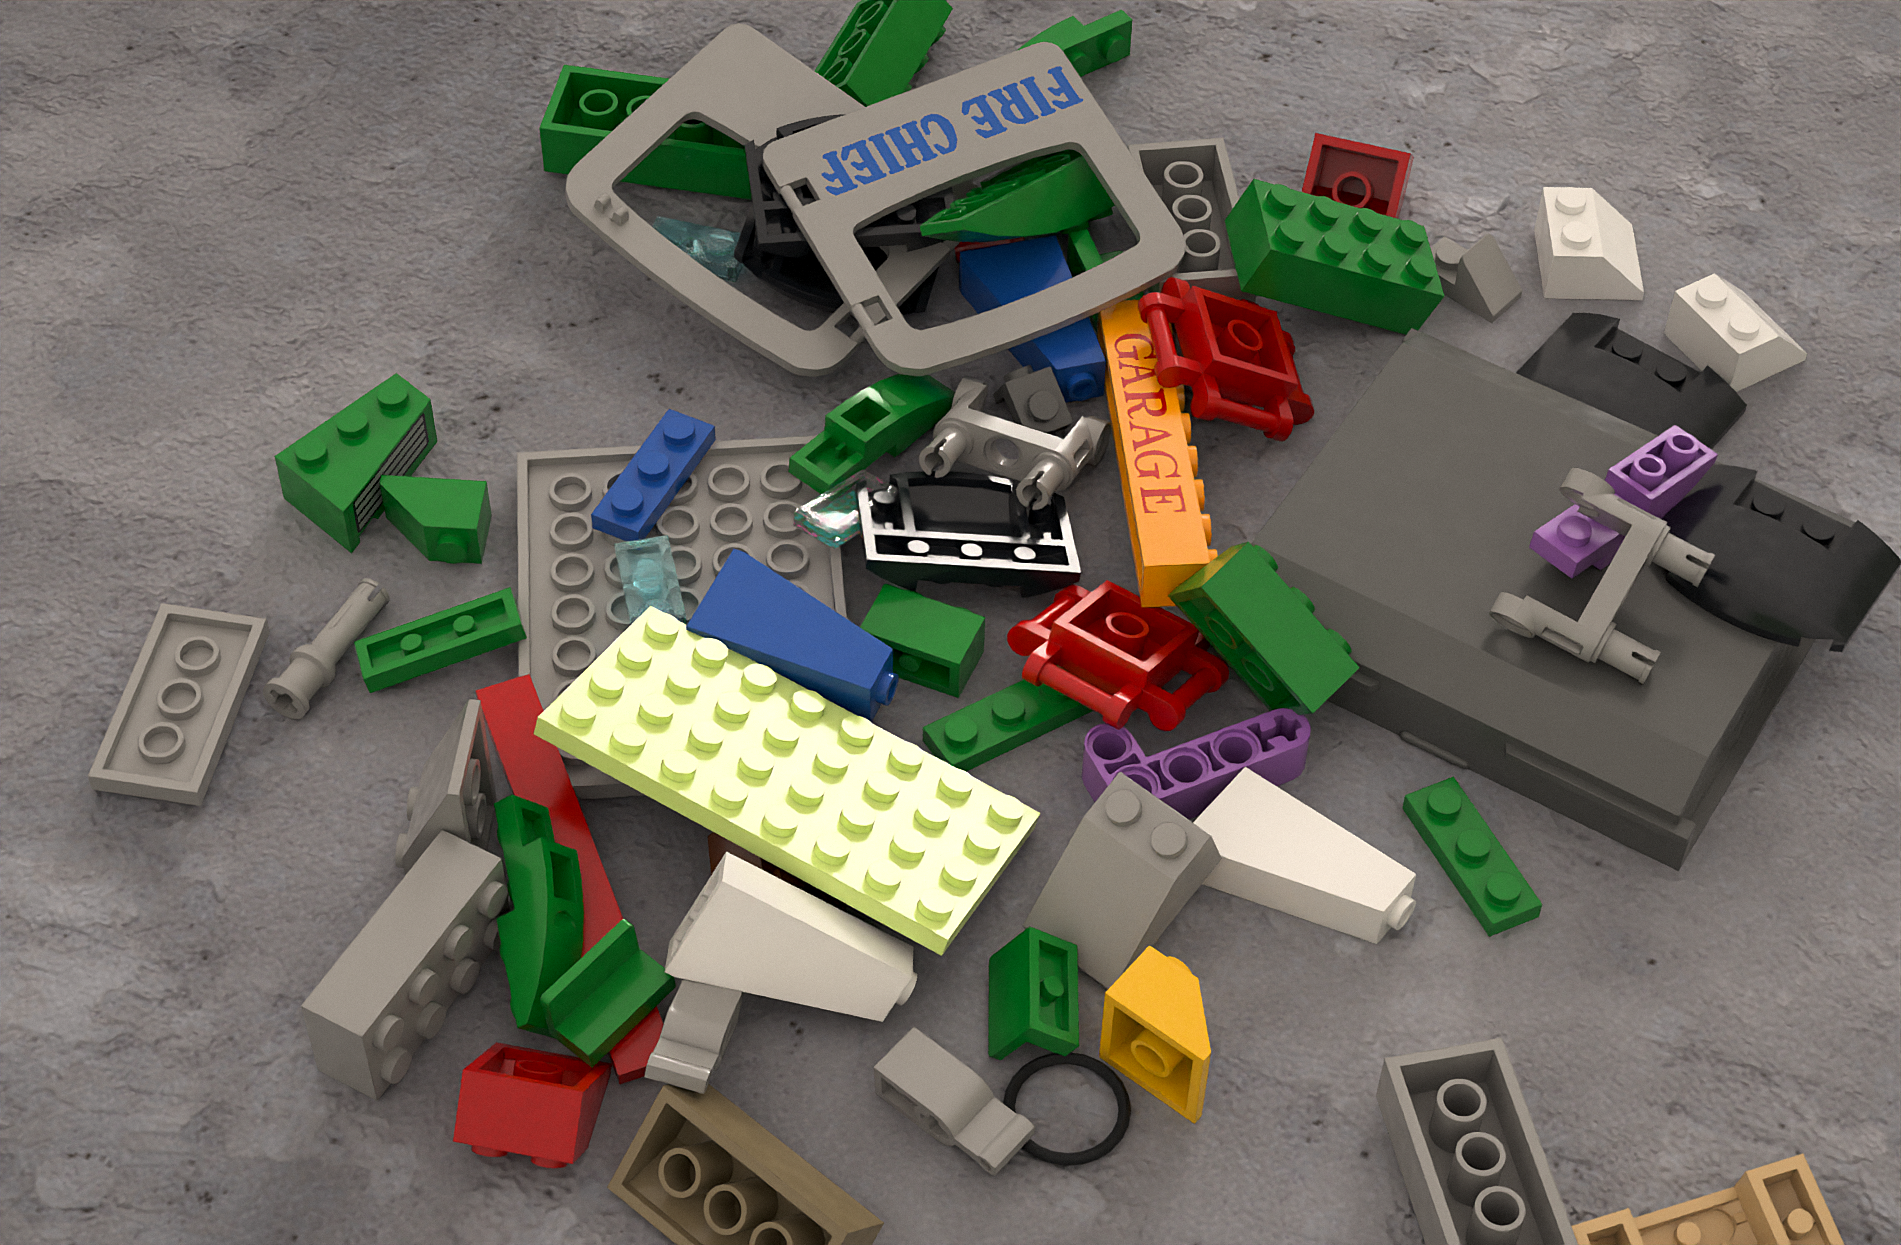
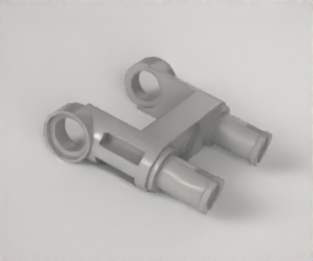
M965 376L955 392L951 409L935 425L932 442L919 455V464L928 475H931L933 470L938 465H941L935 472V477L937 478L945 476L951 470L953 464L959 461L1020 481L1016 489L1019 501L1028 508L1033 499L1038 497L1033 504V510H1038L1047 505L1054 492L1065 490L1070 486L1085 464L1097 466L1100 463L1109 442L1111 422L1093 416L1087 418L1082 416L1064 439L982 413L986 403L988 385L984 381ZM1002 438L1013 442L1019 451V458L1013 460L1002 456L996 447V440Z
M1571 468L1559 488L1560 492L1568 500L1580 506L1577 512L1625 536L1621 546L1578 622L1528 595L1523 600L1515 595L1504 592L1499 593L1489 611V615L1497 623L1518 635L1533 638L1537 635L1587 663L1590 661L1596 663L1600 659L1644 684L1661 652L1653 650L1615 630L1617 624L1613 620L1644 565L1650 567L1653 562L1698 587L1715 555L1707 553L1670 534L1671 527L1667 526L1666 521L1614 495L1615 490L1605 480L1586 470Z

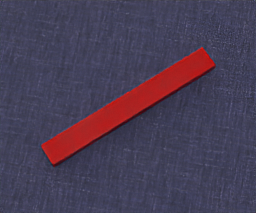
M530 674L475 690L477 700H481L483 718L511 793L548 807L555 843L577 850L582 878L584 907L582 958L623 917L558 747L534 735L538 716L543 712V708ZM657 1006L608 1052L620 1085L645 1076L649 1057L659 1041L664 1025Z

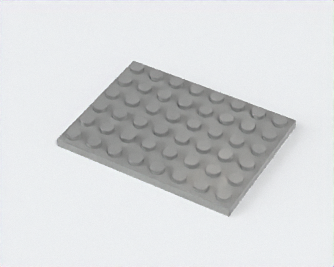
M817 435L715 441L640 546L593 529L591 514L642 445L517 452L518 609L527 636L526 639L518 641L519 677L530 674L543 711L650 606L663 613L672 615L678 621L687 625L733 549L747 553L847 619L840 543L833 542V540H840L839 534H832L809 521V517L836 501V493L827 499L788 472L789 458ZM803 524H805L812 532L819 531L821 534L818 536L813 535ZM824 534L829 535V539L827 540L830 541L822 540L823 538L821 536ZM558 748L578 800L645 795Z

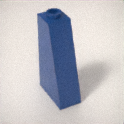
M1056 235L960 252L959 289L963 297L978 314L1014 302L1073 278ZM1089 317L1008 349L1023 367L1031 365L1034 372L1051 366L1066 403L1104 396L1106 359Z
M733 549L686 626V630L704 638L719 640L728 649L748 657L759 664L770 667L774 672L808 690L819 693L823 698L857 716L866 718L870 722L873 721L881 704L888 706L891 703L897 690L899 676L893 673V649L747 553L737 549Z

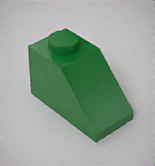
M381 475L379 484L386 518L429 561L451 564H482L492 517L487 481Z

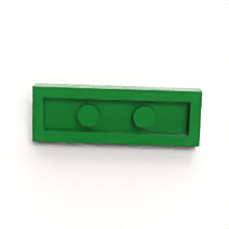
M511 587L354 641L363 680L369 692L373 693L526 639L527 636Z
M1022 680L924 726L923 742L934 757L967 772L1092 712V709L1045 684L1037 687Z
M1454 776L1405 795L1402 809L1489 937L1539 917L1542 907L1541 901Z

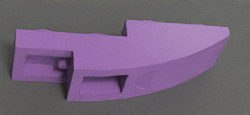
M1674 425L1611 467L1607 472L1605 481L1615 490L1614 495L1662 519L1699 482L1715 463L1718 454L1699 442L1691 434ZM1576 504L1534 531L1529 548L1571 579L1591 565H1594L1600 571L1608 566L1625 536L1577 512L1580 506Z

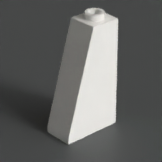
M1247 767L1231 781L1193 822L1212 836L1222 858L1204 880L1203 885L1375 944L1383 938L1391 927L1396 930L1401 929L1410 918L1416 906V901L1411 898L1416 878L1414 872Z
M728 852L725 853L669 941L665 973L676 978L881 1022L884 1021L895 1003L903 1005L908 1000L917 981V973L913 972V946Z

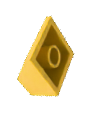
M1149 945L1105 992L1099 1058L1195 1124L1202 1116L1211 1057L1199 979L1192 974L1182 961L1175 957H1166Z

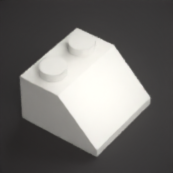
M1543 187L1534 233L1544 298L1643 300L1644 290L1632 224L1593 188Z
M1715 273L1678 289L1674 293L1664 334L1701 371L1708 365L1736 392L1805 361L1807 353L1742 290Z

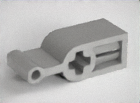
M683 979L666 1015L659 1041L649 1057L644 1077L704 1094L712 1073L718 1070L737 1027L744 992Z
M914 1026L874 1066L875 1092L879 1097L940 1143L959 1147L976 1160L986 1172L994 1176L1035 1134V1126L1026 1117L1016 1114L996 1099L989 1086L979 1075Z

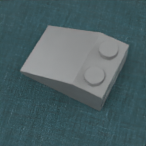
M469 699L424 764L419 787H411L409 790L407 819L411 822L408 834H399L395 854L396 866L404 868L405 875L441 830L485 851L488 849L495 817L494 803L497 802L481 700Z
M1119 772L1084 815L1026 918L1023 927L1027 929L1031 926L1076 944L1078 947V969L1108 990L1149 945L1152 947L1222 858L1210 834L1122 772Z

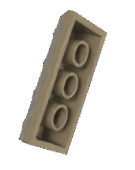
M670 1084L663 1085L607 1186L609 1190L676 1245H872L884 1225L883 1221L710 1084H708L704 1094Z

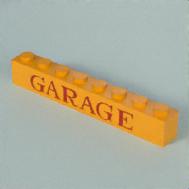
M1123 300L1098 312L1097 339L1106 359L1104 388L1141 606H1176L1168 595L1176 587L1218 557L1216 549L1207 548V546L1211 545V519L1209 514H1201L1200 512L1204 511V484L1202 479H1194L1198 473L1196 446H1187L1191 442V420L1189 413H1181L1184 412L1185 407L1184 384L1173 388H1166L1158 383L1154 369L1157 357L1148 324L1144 323L1140 318L1138 310L1139 300ZM1169 322L1170 330L1172 333V324Z

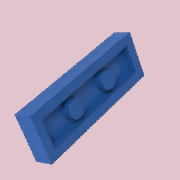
M668 409L592 512L593 529L640 546L715 442V426Z

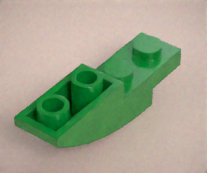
M1122 9L1085 26L1074 16H1071L1039 33L1017 50L1040 42L1053 43L1065 53L1081 78L1130 55L1132 19Z
M896 374L880 380L861 390L825 415L824 431L789 458L788 472L829 499L884 453L887 452L893 457L898 456L937 424L951 409L955 392L930 375L911 376Z
M511 794L494 803L498 823L497 838L503 849L509 879L507 888L515 909L496 919L501 941L499 951L506 967L511 993L510 1008L516 1019L517 1028L554 1038L549 1034L540 998L582 956L584 907L578 853L575 849L555 843L548 807Z

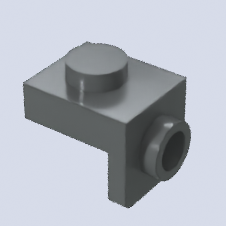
M1031 365L1016 369L1003 376L1005 383L993 394L997 404L1006 402L1012 419L1016 424L1052 434L1066 429L1074 423L1051 366L1036 372L1033 371Z

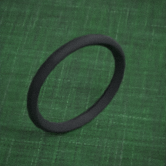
M1071 1052L1067 1056H1062L1057 1053H1050L1037 1057L1020 1068L1012 1077L1005 1090L1003 1104L1016 1113L1015 1103L1017 1094L1022 1084L1031 1075L1049 1066L1071 1064L1092 1070L1105 1079L1117 1098L1118 1117L1108 1137L1091 1149L1075 1153L1055 1152L1039 1146L1031 1139L1024 1144L1022 1149L1042 1161L1063 1166L1083 1165L1098 1160L1111 1152L1122 1140L1129 1126L1131 1115L1129 1095L1122 1080L1107 1065L1085 1054Z

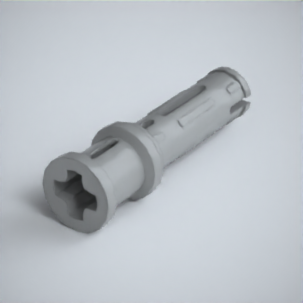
M369 578L362 579L358 583L357 588L321 632L318 633L311 644H304L295 648L289 657L290 665L280 677L272 678L264 685L263 695L275 711L290 719L299 720L303 718L310 708V699L319 688H325L334 681L337 671L335 664L390 600L387 590L383 587L375 597L368 601V596L379 584L377 581Z

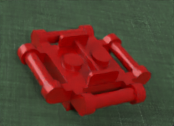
M1170 277L1165 281L1161 293L1152 292L1140 298L1138 302L1140 318L1144 323L1148 324L1157 357V362L1154 366L1157 381L1166 388L1177 387L1181 384L1191 386L1194 394L1191 401V413L1194 417L1206 421L1218 418L1263 431L1265 437L1279 442L1288 439L1292 432L1293 424H1303L1313 417L1314 407L1312 400L1303 391L1293 359L1295 353L1293 338L1290 333L1282 330L1277 311L1261 307L1258 303L1246 299L1238 300L1196 286L1190 288L1187 281L1175 277ZM1169 322L1175 325L1183 357L1177 355ZM1253 405H1256V406H1259V407L1264 408V410L1258 409V408H1255V407H1252V406H1253Z
M1108 580L1092 592L1075 584L1064 587L1056 593L1054 602L1033 619L1020 621L1007 634L1008 644L1016 654L1021 656L1030 655L1024 665L1022 679L1037 687L1042 684L1049 686L1103 715V722L1118 730L1127 723L1132 712L1139 708L1148 713L1150 721L1156 728L1162 731H1171L1184 720L1186 710L1207 692L1211 693L1219 690L1229 679L1228 667L1224 661L1207 652L1210 643L1192 623L1161 607H1142L1138 595ZM1181 670L1192 675L1172 694L1161 689Z

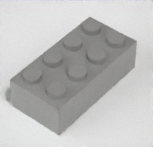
M1224 138L1127 145L1128 150L1181 228L1186 241L1183 261L1177 271L1170 277L1187 281L1190 288L1196 286L1238 300L1246 299L1256 303L1257 295L1241 291L1224 221L1239 200ZM1168 278L1147 288L1148 293H1161L1162 287Z
M441 830L301 1005L318 1071L376 1101L379 1100L390 1084H397L402 1080L410 1067L412 1055L425 1038L431 1039L438 1033L444 1023L448 1008L459 994H466L470 991L478 978L481 965L493 950H499L501 941L496 919L510 912L508 888L505 882L502 858Z
M1502 1038L1384 1058L1376 1098L1425 1245H1578Z

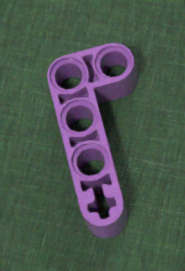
M1280 708L1146 757L1133 735L1125 727L1118 730L1106 723L1098 724L1091 728L1085 736L1081 777L1084 786L1094 802H1096L1117 774L1122 772L1189 820L1200 816L1245 767L1275 786L1292 781L1300 776L1305 769L1311 726L1304 715H1298L1292 709Z

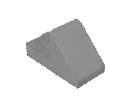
M1490 233L1486 234L1468 250L1446 236L1431 247L1444 294L1490 323H1493L1521 298L1522 289L1495 238Z

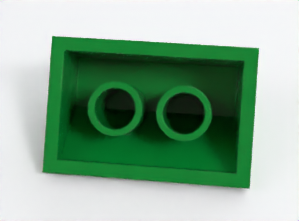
M1250 542L1231 546L1168 595L1269 711L1287 708L1292 709L1298 715L1313 714L1360 668L1349 656L1352 650L1347 641L1333 629L1328 628L1326 630L1312 614L1315 611V607L1311 600L1299 589L1288 587L1276 573L1278 565L1274 558L1258 545L1252 546Z

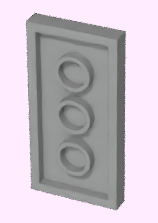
M161 603L89 771L88 779L92 790L201 806L270 631L267 619Z

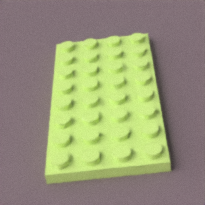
M652 606L631 624L538 716L534 735L941 956L1033 832L1041 814L1021 803L1015 797L1006 795L981 782L966 771L955 768L921 750L917 745L900 739L872 724L866 718L857 716L823 698L819 693L808 690L774 672L770 667L759 664L748 657L728 649L721 641L713 638H704L686 630V624Z

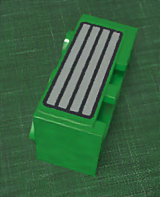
M395 373L274 456L284 499L352 554L360 543V534L373 518L379 519L384 512L379 484L381 475L411 477L437 443L431 399Z

